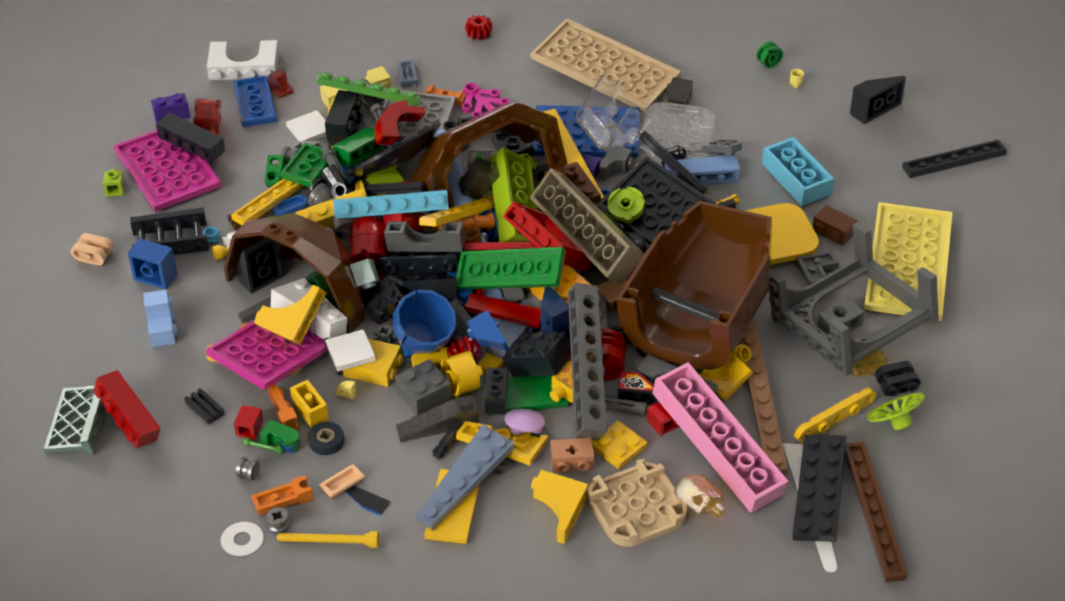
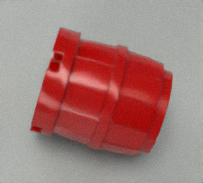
M363 216L353 221L349 240L351 246L350 257L354 263L365 259H373L376 267L381 266V257H387L384 223L380 218Z

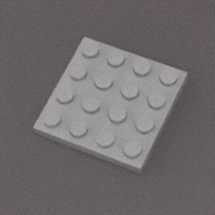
M416 92L421 100L417 107H424L426 114L419 122H397L399 137L396 141H401L437 121L441 123L438 130L443 129L444 122L451 118L456 103L455 96ZM385 99L383 103V112L389 105L395 103L396 101Z

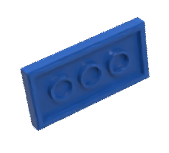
M266 75L233 80L243 127L277 122Z

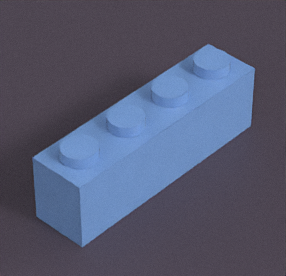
M736 155L678 160L704 185L739 182L740 168ZM665 164V169L673 171Z

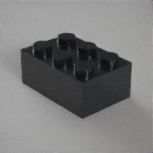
M345 90L337 91L325 121L326 138L329 139L331 146L358 132L359 123L363 121V113H360L362 100L359 99V93Z
M566 331L523 333L518 336V340L513 346L507 350L502 360L512 377L555 376L571 358L570 338Z

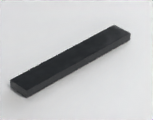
M994 140L903 162L902 168L909 178H914L1004 156L1007 150L999 140Z

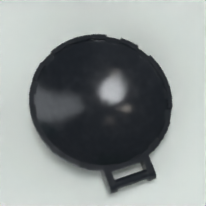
M440 121L397 142L386 151H381L370 157L369 160L344 172L345 176H373L394 170L406 164L430 143L441 125Z

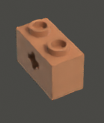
M591 437L550 440L552 472L594 470V452Z

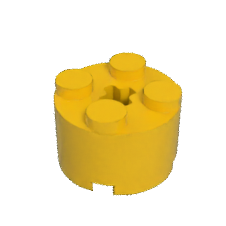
M471 351L463 352L441 361L440 371L445 373V377L451 383L452 396H460L480 389V377L483 376L481 366L476 365Z

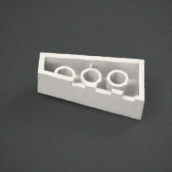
M303 278L271 289V308H283L295 304L309 292L312 285ZM324 297L309 327L311 332L322 339L345 335L347 317Z

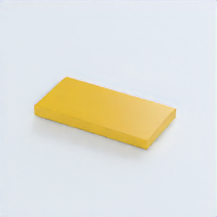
M440 469L436 487L449 470ZM480 484L434 530L426 526L425 539L467 544Z

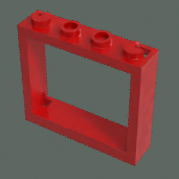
M513 201L502 216L537 248L563 247L566 250L563 265H569L572 268L587 272L593 264L584 252L545 213Z

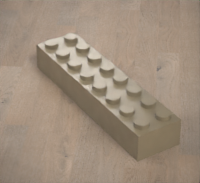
M551 168L529 197L607 278L622 284L644 255L566 175Z

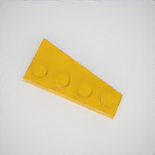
M466 421L456 433V439L469 444L481 426L485 424ZM492 429L514 442L515 449L507 458L529 466L548 442L547 435L535 437L531 436L530 432L516 435L510 432L511 429Z

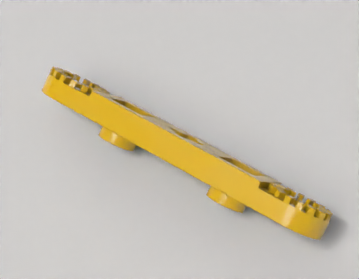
M866 387L860 393H855L812 417L809 422L802 423L801 427L798 426L799 429L796 428L793 434L795 439L800 443H804V435L825 433L832 426L850 416L858 414L859 411L873 403L877 395L872 388Z

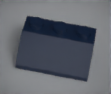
M545 287L541 303L540 332L566 331L570 338L569 304L552 287Z

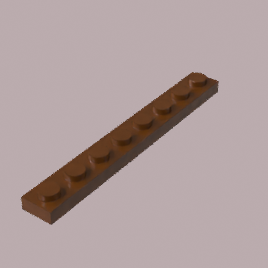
M865 442L846 443L845 456L884 581L907 580V571Z

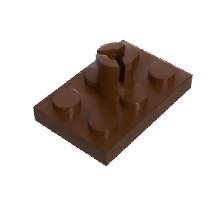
M578 162L554 169L566 175L592 202L601 200V194Z

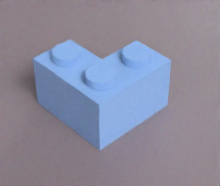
M167 289L143 293L152 347L175 344V336L178 335L177 325L173 324V322H176L175 310L171 311V308H174L172 297H168Z

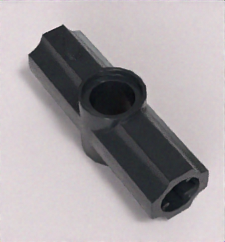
M335 164L326 167L321 173L331 187L335 198L342 196V187L345 189L343 195L354 191L353 186L347 183Z

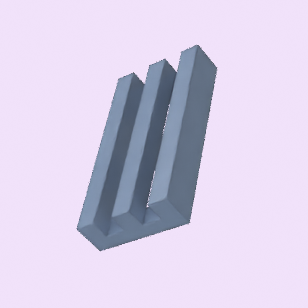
M414 60L398 61L397 67L401 87H405V84L412 86L411 83L418 85ZM407 64H411L413 78H410ZM401 65H404L407 79H404Z

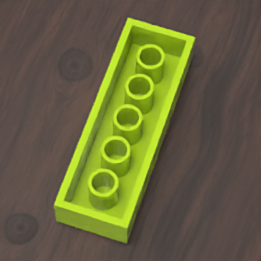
M502 147L489 158L499 242H530L502 216L513 201L537 210V205L529 198L535 191L531 163L529 159Z

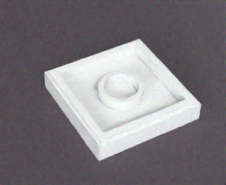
M317 110L286 122L287 128L298 141H316L326 137V120Z
M364 329L326 339V345L337 372L376 361Z

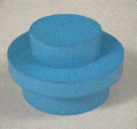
M207 227L202 234H207L208 243H215L221 238L220 231L216 227Z

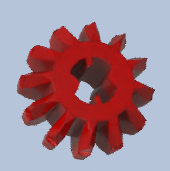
M479 14L478 16L472 15V18H467V22H465L467 37H471L472 40H485L486 37H490L493 30L490 18L485 15L480 16Z
M464 336L463 339L451 342V346L447 348L448 357L471 351L475 363H478L477 359L481 358L480 345L470 337Z

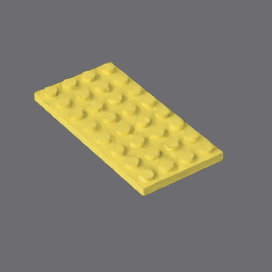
M879 202L872 246L873 260L916 291H918V269L925 267L937 276L939 321H942L953 212ZM868 278L864 310L905 315L912 310Z

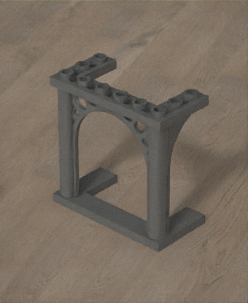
M860 222L853 224L855 259L813 284L801 289L786 288V281L774 270L770 272L769 302L771 304L772 319L775 322H779L787 331L794 334L799 341H803L812 351L817 352L823 360L831 363L837 371H841L846 376L853 372L852 365L922 323L929 321L934 324L939 321L937 276L925 267L918 269V291H916L873 260L871 230ZM862 275L867 276L912 309L878 331L858 338H851L849 327L837 318L830 321V335L819 329L812 318L815 306L824 297ZM802 313L806 314L807 316L800 318L796 314Z

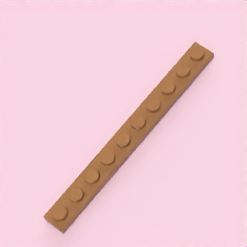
M752 320L739 344L749 347L751 351V358L745 364L753 371V374L747 379L760 446L783 475H787L788 467L756 320Z

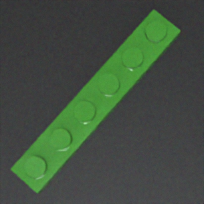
M329 72L318 73L316 78L317 84L396 102L407 100L408 104L419 106L421 101L419 95L414 91L402 92L396 87H390L389 89L378 83L371 85L360 79L353 81L346 76L335 77Z

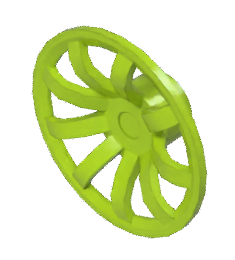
M914 393L890 400L869 412L867 419L870 422L890 420L894 430L906 428L913 423L909 412L924 402L925 395ZM903 400L900 408L897 401ZM893 404L895 411L887 406Z

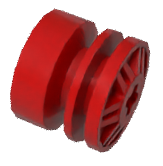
M601 328L600 330L603 333L601 347L604 350L602 363L605 368L603 379L604 381H610L618 378L620 371H624L626 341L624 336L618 331Z

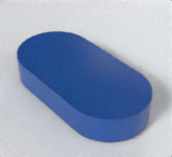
M296 195L284 199L273 207L274 214L279 216L309 207L308 198L304 195Z

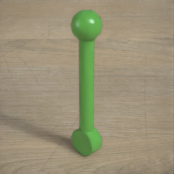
M245 438L243 441L246 446L254 445L275 451L277 454H282L283 448L280 446H269L251 441L250 438Z

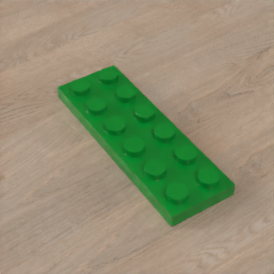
M563 247L463 251L460 255L456 275L457 290L559 287L566 250Z

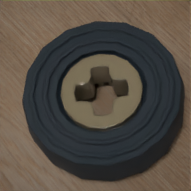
M321 422L314 425L309 430L307 436L309 447L319 455H331L338 452L343 447L345 441L343 429L334 422Z

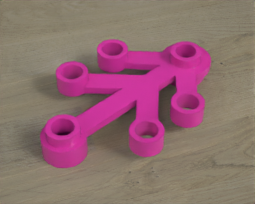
M467 83L463 88V94H466V98L462 104V112L471 113L473 98L477 101L472 117L481 115L483 107L489 111L495 108L492 104L502 106L510 103V99L500 98V91L498 89H479L476 83Z

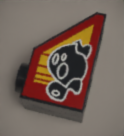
M620 371L618 399L646 402V405L658 403V399L652 393L654 385L639 372Z

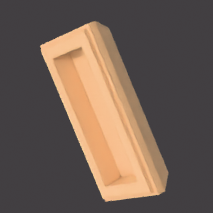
M352 464L320 483L319 486L333 499L361 482L365 475Z

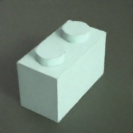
M365 259L350 265L357 287L370 289L380 281L373 259Z

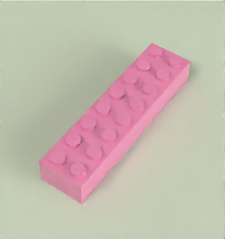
M689 362L655 379L653 395L750 513L784 495L789 481Z

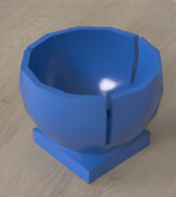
M417 290L409 293L400 300L393 312V334L399 341L405 359L411 358L414 353L432 354L439 351V349L448 344L456 329L455 310L445 297L432 290Z

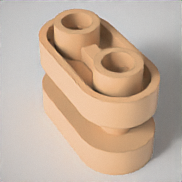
M83 233L78 239V243H75L71 248L70 253L78 261L100 266L114 250V244L109 238Z

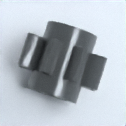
M389 325L379 326L377 331H373L374 340L390 344L397 343V338Z

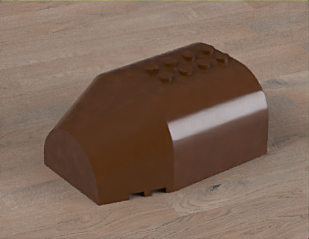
M699 201L683 214V219L679 222L673 221L668 231L662 230L658 233L616 300L622 330L627 338L640 350L653 357L682 365L689 362L693 368L714 370L723 367L729 361L768 293L770 284L772 217ZM654 287H657L719 312V321L715 319L709 322L651 298V292Z

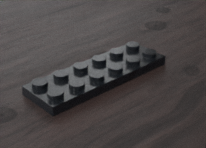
M804 435L792 534L793 540L836 542L847 443L846 435Z

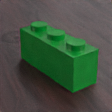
M366 127L333 145L338 161L341 165L348 168L384 149V145H376L375 129Z

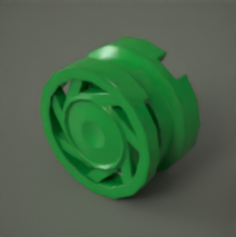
M768 41L759 47L756 57L766 68H773L782 60L783 51L774 42Z

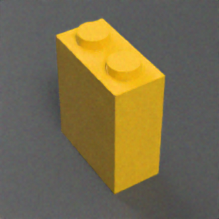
M368 339L376 361L343 370V376L388 387L391 380L395 379L398 366H401L404 356L401 354V346Z

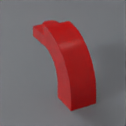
M407 100L389 105L375 125L376 145H393L399 137L397 122H419L426 114L425 108L408 106Z

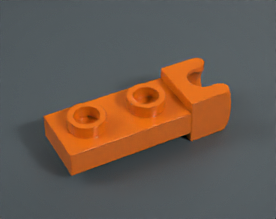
M274 384L268 388V393L278 413L279 423L298 430L299 427L295 420L297 415L293 407L290 406L288 400H284L285 395L282 387Z
M305 475L292 479L290 483L251 495L258 516L268 513L275 507L283 508L295 503L303 504L312 501L314 498L312 488L308 487L307 476Z

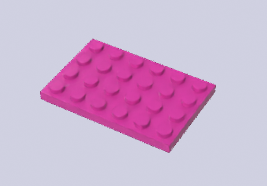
M157 130L113 146L114 152L155 212L222 187L221 181L206 160L160 139Z
M253 321L208 347L206 355L262 390H266L329 350L327 345H324L323 339L311 332V328L308 329L301 345H298L259 327Z

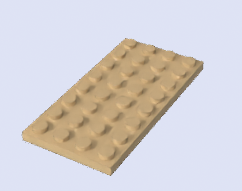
M567 18L530 55L531 59L625 104L639 107V110L644 113L680 77L681 73L680 70Z

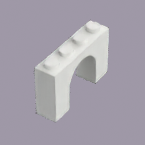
M277 40L260 41L258 55L245 62H236L229 59L227 42H210L207 61L209 80H236L264 75L268 79L276 78L279 56Z

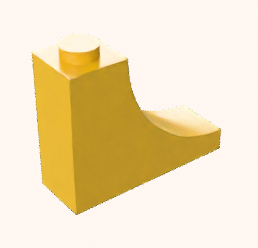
M312 285L309 292L293 305L283 308L262 306L261 310L256 314L254 323L269 332L301 345L326 292Z
M541 470L538 477H534L532 480L533 498L545 503L554 511L559 521L557 526V542L565 544L587 500L588 484Z

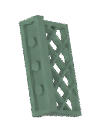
M94 386L63 388L44 446L45 453L84 450L86 455L95 454L107 411L100 398H97L95 394L89 399L84 398L89 393H94ZM76 394L69 401L66 400L68 395ZM79 400L84 401L76 408L72 406ZM89 406L90 409L82 415L80 411ZM68 408L72 409V411L62 416V412ZM77 414L79 417L70 423L68 420ZM84 421L85 425L77 430L75 427ZM66 423L67 426L58 432L57 428ZM70 430H73L74 433L66 439L63 437ZM80 437L78 444H70L73 440ZM59 438L62 440L59 444L52 445Z

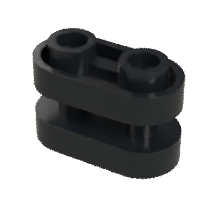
M910 361L879 367L874 373L877 382L881 384L880 387L886 396H896L897 394L916 391L921 384V380L918 374L914 372L915 369Z

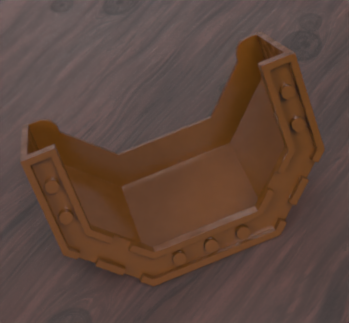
M516 101L493 108L433 137L410 182H424L427 187L424 191L447 190L448 208L455 207L447 182V177L452 169L451 164L455 157L458 158L463 146L498 129L518 136L524 143L537 141L544 147L548 168L555 169L567 164V159L557 118ZM431 210L428 212L433 214L442 210Z

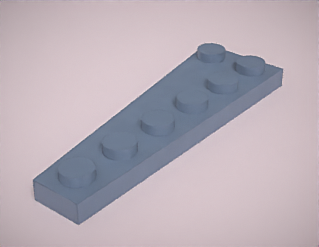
M482 425L416 514L417 521L434 530L515 449L514 442Z

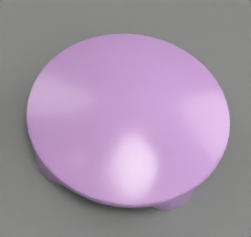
M515 409L505 415V423L511 428V433L519 435L523 432L538 434L543 431L545 418L534 410Z

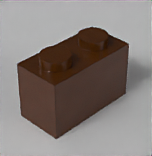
M825 205L814 216L813 229L815 232L844 246L853 237V224L857 223V220Z

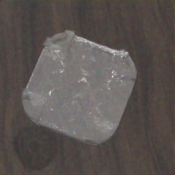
M658 102L652 104L646 110L641 132L645 130L665 149L676 145L684 147L689 159L707 157L709 152H702V144L711 142L715 127V115L711 110L700 106ZM640 140V148L647 151L648 156L654 157L655 154Z

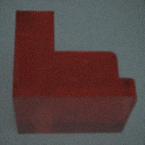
M284 69L268 74L270 89L279 99L294 93L293 88L287 82V74Z

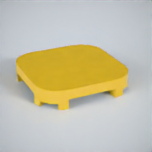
M781 203L745 210L772 217L770 267L774 264L797 260V257L817 253L818 237L800 207L794 204Z

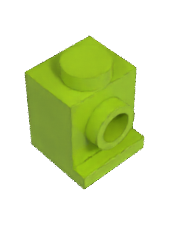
M110 169L104 172L102 184L105 197L124 195L122 170ZM118 185V188L110 189V186Z

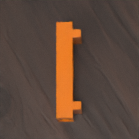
M433 84L428 86L424 92L455 96V105L461 107L466 98V94H463V91L457 93L435 88Z

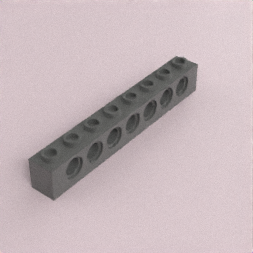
M575 283L568 291L575 436L578 438L591 437L592 440H599L608 430V422L606 421L607 404L605 403L604 396L606 386L603 379L605 368L602 363L604 350L601 347L603 333L600 330V295L598 294V286Z

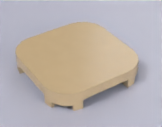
M640 459L636 460V466L605 478H601L600 475L593 478V482L588 487L587 501L602 528L614 543L625 547L637 546L673 532L685 523L687 514L685 497H680L665 475V467L660 463L656 465Z

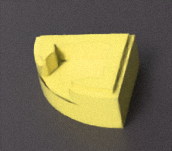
M355 381L342 382L336 390V395L354 400L357 395Z

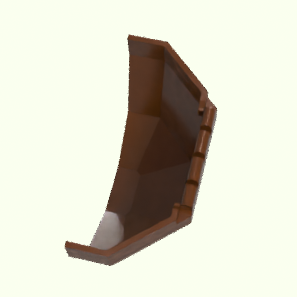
M290 213L246 221L232 235L224 264L226 281L230 282L238 274L237 266L243 250L266 238H270L278 242L280 259L287 258L291 260L298 258L308 262L325 277L340 312L347 317L346 334L352 333L364 321L365 315L361 290L356 285L350 267L354 262L333 229L298 214Z

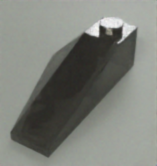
M473 394L451 397L397 424L396 429L400 442L447 433L452 426L455 425L461 428L466 421L479 423V409Z

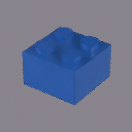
M139 238L128 252L133 279L166 290L178 275L173 250L168 246Z

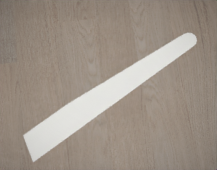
M782 443L798 489L803 444ZM815 541L824 569L827 572H835L837 570V563L832 542Z

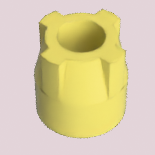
M793 69L790 73L789 84L794 86V88L803 85L804 72L800 69Z

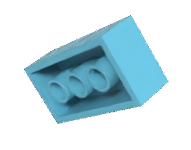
M794 137L764 148L762 165L801 206L832 195L834 178Z

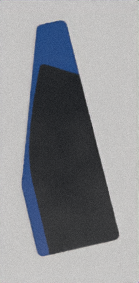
M352 486L344 491L364 510L381 516L391 503L356 486Z

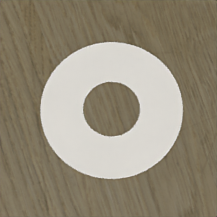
M251 522L235 523L229 526L221 536L222 548L227 553L235 556L251 554L263 542L261 528ZM239 532H247L251 539L249 543L241 546L234 543V536Z

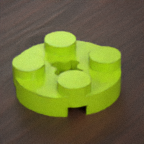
M636 188L616 189L608 198V211L617 221L630 224L644 212L645 201L642 193ZM630 202L628 207H623L622 203Z

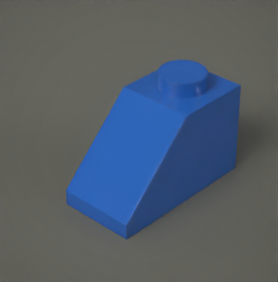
M488 310L467 321L469 326L467 332L472 340H477L479 345L505 351L509 349Z

